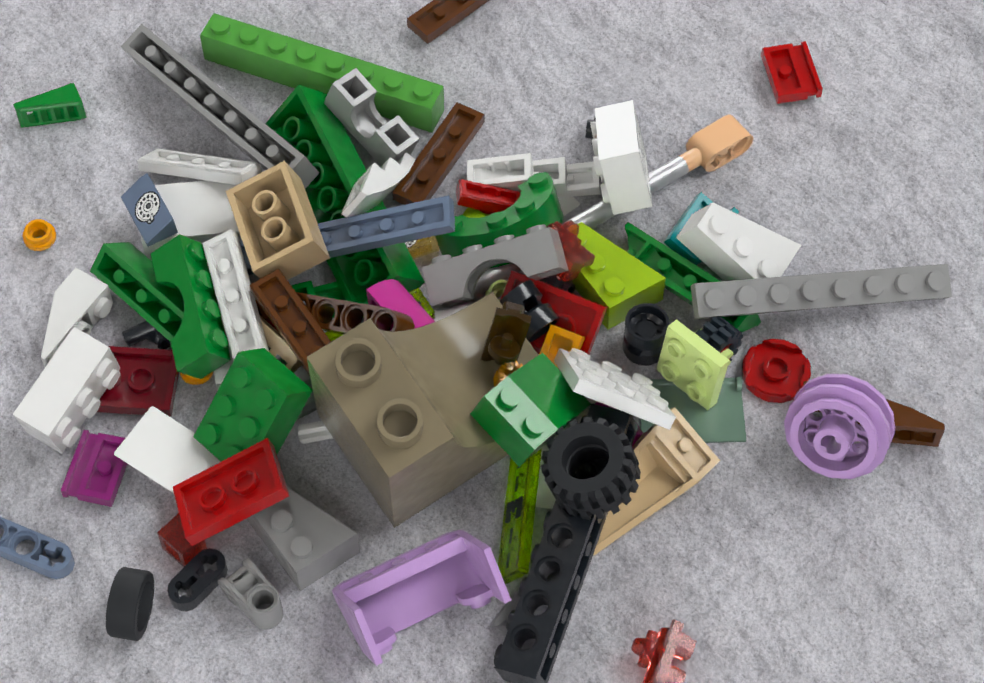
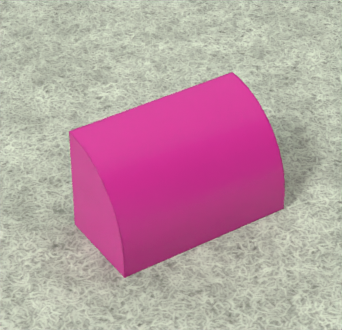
M384 280L366 289L369 305L386 307L409 315L413 319L414 329L435 322L397 280ZM394 321L390 326V331L393 329Z

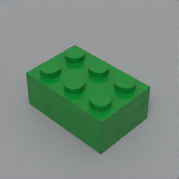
M265 348L238 352L193 437L220 462L266 438L271 441L275 447L276 454H278L313 389Z

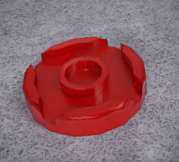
M767 339L762 341V344L752 346L747 351L742 363V379L746 388L753 395L767 402L784 403L794 400L796 393L802 388L803 382H808L811 376V364L808 358L806 359L802 354V350L796 344L784 339Z

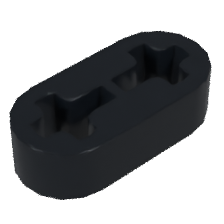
M204 549L170 581L167 591L174 608L180 611L193 610L219 585L218 580L222 577L225 578L228 571L224 555L216 549ZM216 562V571L208 569L205 572L203 566L205 563L212 565ZM180 588L183 590L190 588L192 595L190 597L186 595L180 597L178 590Z

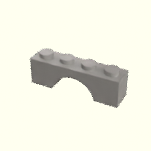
M545 224L536 225L526 229V235L514 238V235L501 236L494 239L495 244L483 248L482 245H473L464 248L462 255L451 258V255L448 254L431 259L432 264L421 267L431 307L445 309L473 300L478 280L485 271L497 264L514 263L527 277L534 280L569 271L558 231L550 227L547 228Z

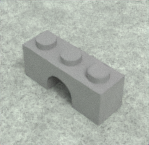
M355 68L332 83L324 104L380 166L389 157L397 162L405 152L411 155L420 138L399 115L387 121L378 113L374 104V97L377 93L376 89Z

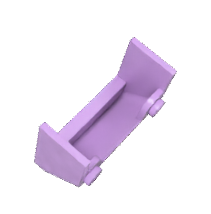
M463 530L443 534L341 582L332 590L337 605L359 647L376 666L383 663L381 655L393 648L392 644L397 639L395 633L457 603L477 609L490 603L493 596L503 603L511 601L490 546Z

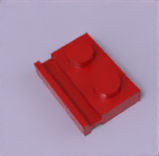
M806 41L796 46L790 43L762 48L761 58L777 104L806 100L808 96L816 95V98L821 97L823 88Z

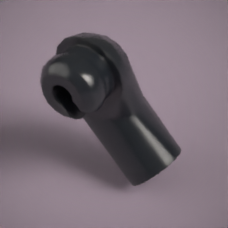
M147 321L122 332L123 338L129 347L145 339L157 344L159 349L171 347L170 341Z

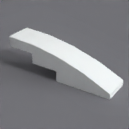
M405 152L397 162L389 157L381 167L373 163L354 184L341 214L348 218L365 213L377 206L409 173L416 159Z
M531 153L467 160V181L519 191L518 185L528 181L530 176L546 171L553 180L558 197L601 195V177L596 174L594 161L566 164L565 157L532 160Z

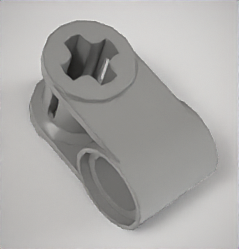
M246 558L243 560V566L229 577H222L218 580V584L227 598L235 606H238L258 628L272 629L282 621L284 615L283 607L277 589L264 577L259 568L250 559ZM262 604H272L271 607L267 609H257Z

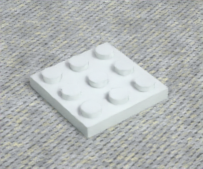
M559 348L554 362L573 392L670 430L676 417L669 409V403L660 397L661 392L652 386L653 382L649 378L634 373L632 377L623 374L620 367L608 361H603L602 364L590 360L591 356L581 350L572 348L568 352Z

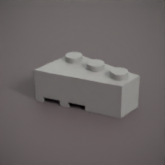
M287 487L289 497L248 517L247 520L301 591L360 553L357 532Z

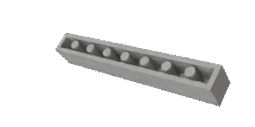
M143 24L121 46L142 69L253 161L261 164L264 170L286 161L301 178L304 188L319 174L317 169L302 153Z

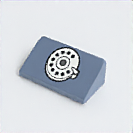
M144 174L121 196V199L147 247L177 234L178 230L172 215L149 174Z

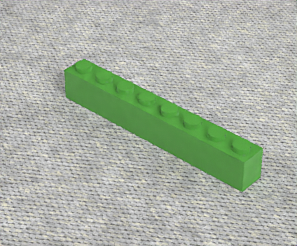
M213 13L200 34L205 60L294 89L298 85H302L328 94L332 83L357 68L376 89L377 93L374 97V104L382 117L392 120L399 115L407 125L433 133L444 112V86L216 13Z

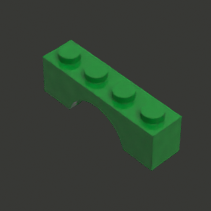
M179 234L150 255L157 283L179 290L184 300L182 323L176 335L170 341L177 372L202 379L231 361L203 245L201 242Z

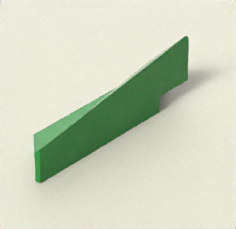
M629 222L625 224L629 247L627 252L666 278L665 288L693 306L692 284L720 281ZM758 314L722 317L740 332H745L761 323Z

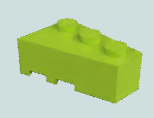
M580 222L559 233L567 267L573 275L575 289L581 297L608 307L602 321L607 330L625 321L628 311L635 305L642 303L656 304L663 300L666 280L664 276L584 223Z

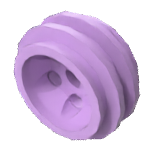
M825 374L809 380L796 393L784 421L786 440L795 456L812 471L829 478L854 479L871 473L884 461L895 434L894 413L884 395L868 382L848 374ZM820 410L823 416L816 417L812 412Z

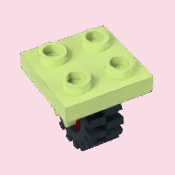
M720 316L711 318L710 323L707 321L703 328L695 333L676 319L667 327L656 370L667 381L673 382V384L684 391L691 400L698 402L706 410H709L717 403L727 368L732 361L731 357L736 355L738 352L737 348L741 346L742 332Z

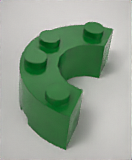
M546 171L530 176L528 181L518 185L519 199L504 211L495 212L481 218H469L463 215L454 216L455 232L435 236L441 254H449L451 258L462 255V250L469 246L482 245L484 248L494 245V239L501 236L514 235V238L526 235V229L536 225L545 224L547 228L550 227L558 231L557 225L563 223L564 216L551 176ZM510 263L497 264L491 268L507 265Z

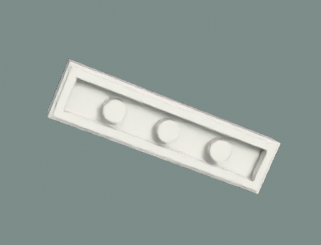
M156 149L137 160L139 171L238 185L262 172L261 164L258 162Z
M230 229L203 242L202 245L234 361L238 352L265 348L269 352L255 297L250 292L249 285L251 283L238 235Z

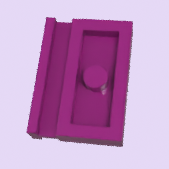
M83 430L61 488L63 497H77L80 501L112 507L128 465L116 457L114 452L125 438L104 433H98L97 435L90 433L89 430Z

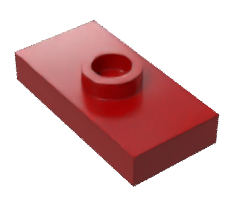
M461 179L458 180L456 187L457 205L478 209L482 213L490 215L495 212L504 211L512 206L519 199L520 192Z

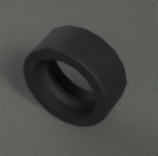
M122 567L118 570L107 601L106 631L109 636L138 641L142 638L150 619L154 598V577L150 571Z

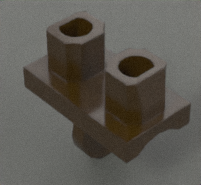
M505 301L502 308L496 307L482 350L481 360H495V363L498 365L518 361L531 323V316L524 314L525 307L523 305Z

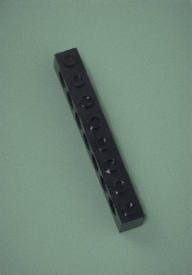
M591 404L588 414L581 418L580 423H583L585 417H592L594 423H597L599 418L606 419L609 426L614 423L620 428L622 433L626 434L632 446L638 430L633 415L618 409ZM592 458L583 462L577 468L574 478L584 479L592 474L597 476L605 469L608 459ZM555 501L552 511L547 512L543 523L544 533L540 544L537 543L532 551L531 569L528 577L525 576L522 579L519 587L520 599L516 610H512L507 619L506 637L503 644H500L495 651L494 668L503 680L512 683H548L606 518L598 519L596 514H592L591 519L588 520L582 519L580 513L576 516L570 515L566 508L562 509L557 501ZM572 539L568 546L558 548L563 540ZM560 572L555 580L546 581L551 573ZM548 605L544 613L534 615L538 607ZM536 639L531 648L521 649L527 640Z

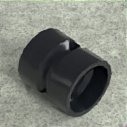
M532 280L518 285L500 300L502 306L505 301L525 307L524 314L531 316V323L526 335L529 343L541 337L549 330L551 324L555 325L560 320V317L549 303L541 302L543 295Z
M651 303L635 305L628 311L625 317L623 351L625 356L635 364L649 366L659 361L670 320L667 313L660 306Z

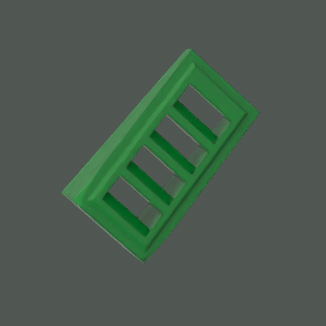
M74 83L13 104L21 128L87 118L82 99Z

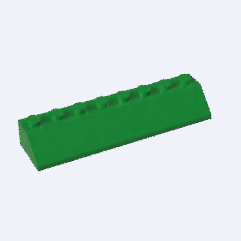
M298 85L265 124L302 153L319 172L305 188L317 224L346 218L341 214L354 184L367 170L343 124L324 104L327 94ZM381 201L377 206L366 211L365 213L383 210L387 208L385 207L383 201ZM404 242L332 257L326 260L346 301L368 304L366 289L384 280L394 279L399 281L411 295L425 283Z

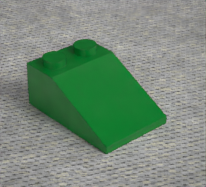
M542 352L508 375L485 394L470 415L520 467L546 445L550 437L554 438L557 435L556 431L561 426L564 429L569 425V422L584 412L591 403L583 395L572 391L561 371Z

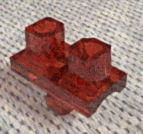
M570 220L563 224L558 221L551 223L547 228L550 227L558 231L569 270L556 275L563 281L575 279L579 275L581 268L593 264L596 256L581 245L582 240L577 237L579 225Z
M673 619L670 627H662L659 629V633L648 630L645 638L633 640L631 649L639 656L637 665L647 668L643 683L685 682L686 671L671 665L674 657L684 662L690 659L697 643L696 640L682 632L684 623Z

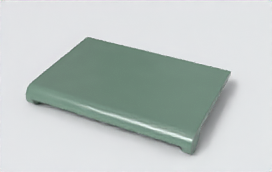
M742 377L724 378L717 403L709 410H706L698 402L691 400L673 382L666 379H650L653 382L652 386L661 392L660 397L669 403V409L675 407L705 443L747 441L742 400ZM640 418L641 430L644 433L653 423Z

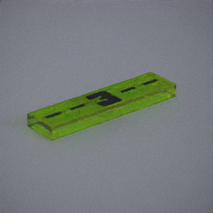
M542 448L520 467L510 458L498 558V568L505 584L527 575L529 571Z

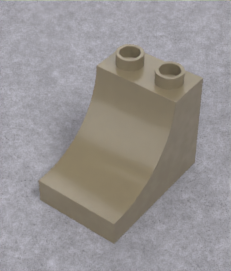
M493 292L446 318L411 330L383 331L378 329L371 318L307 356L319 418L394 528L508 455L470 415L483 396L495 387L493 377L501 366L496 364L495 360H481L482 350L496 307L502 308V304ZM526 338L517 361L518 364L522 363L523 365L538 356Z

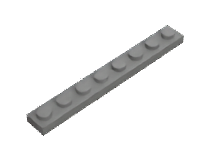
M948 264L706 282L691 285L694 319L935 300L952 297Z

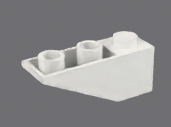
M76 267L54 293L41 353L44 367L47 366L73 327L90 335L91 329L101 318L108 315L113 304L108 285Z

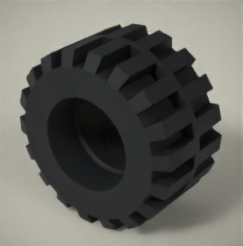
M585 417L583 423L579 424L577 420L569 422L570 427L565 430L561 426L556 431L558 436L555 439L550 437L546 445L549 450L543 451L541 457L544 462L541 465L542 474L545 477L544 480L557 503L562 509L566 508L569 514L576 516L580 513L582 519L588 520L591 519L592 514H596L598 519L606 518L605 512L611 510L613 515L619 512L618 506L621 503L627 505L632 500L629 493L637 492L639 485L636 479H640L641 473L638 467V459L626 434L622 433L616 424L613 423L609 426L607 420L599 418L597 423H594L592 417ZM592 458L608 459L605 469L597 476L590 479L574 478L577 468L583 462Z

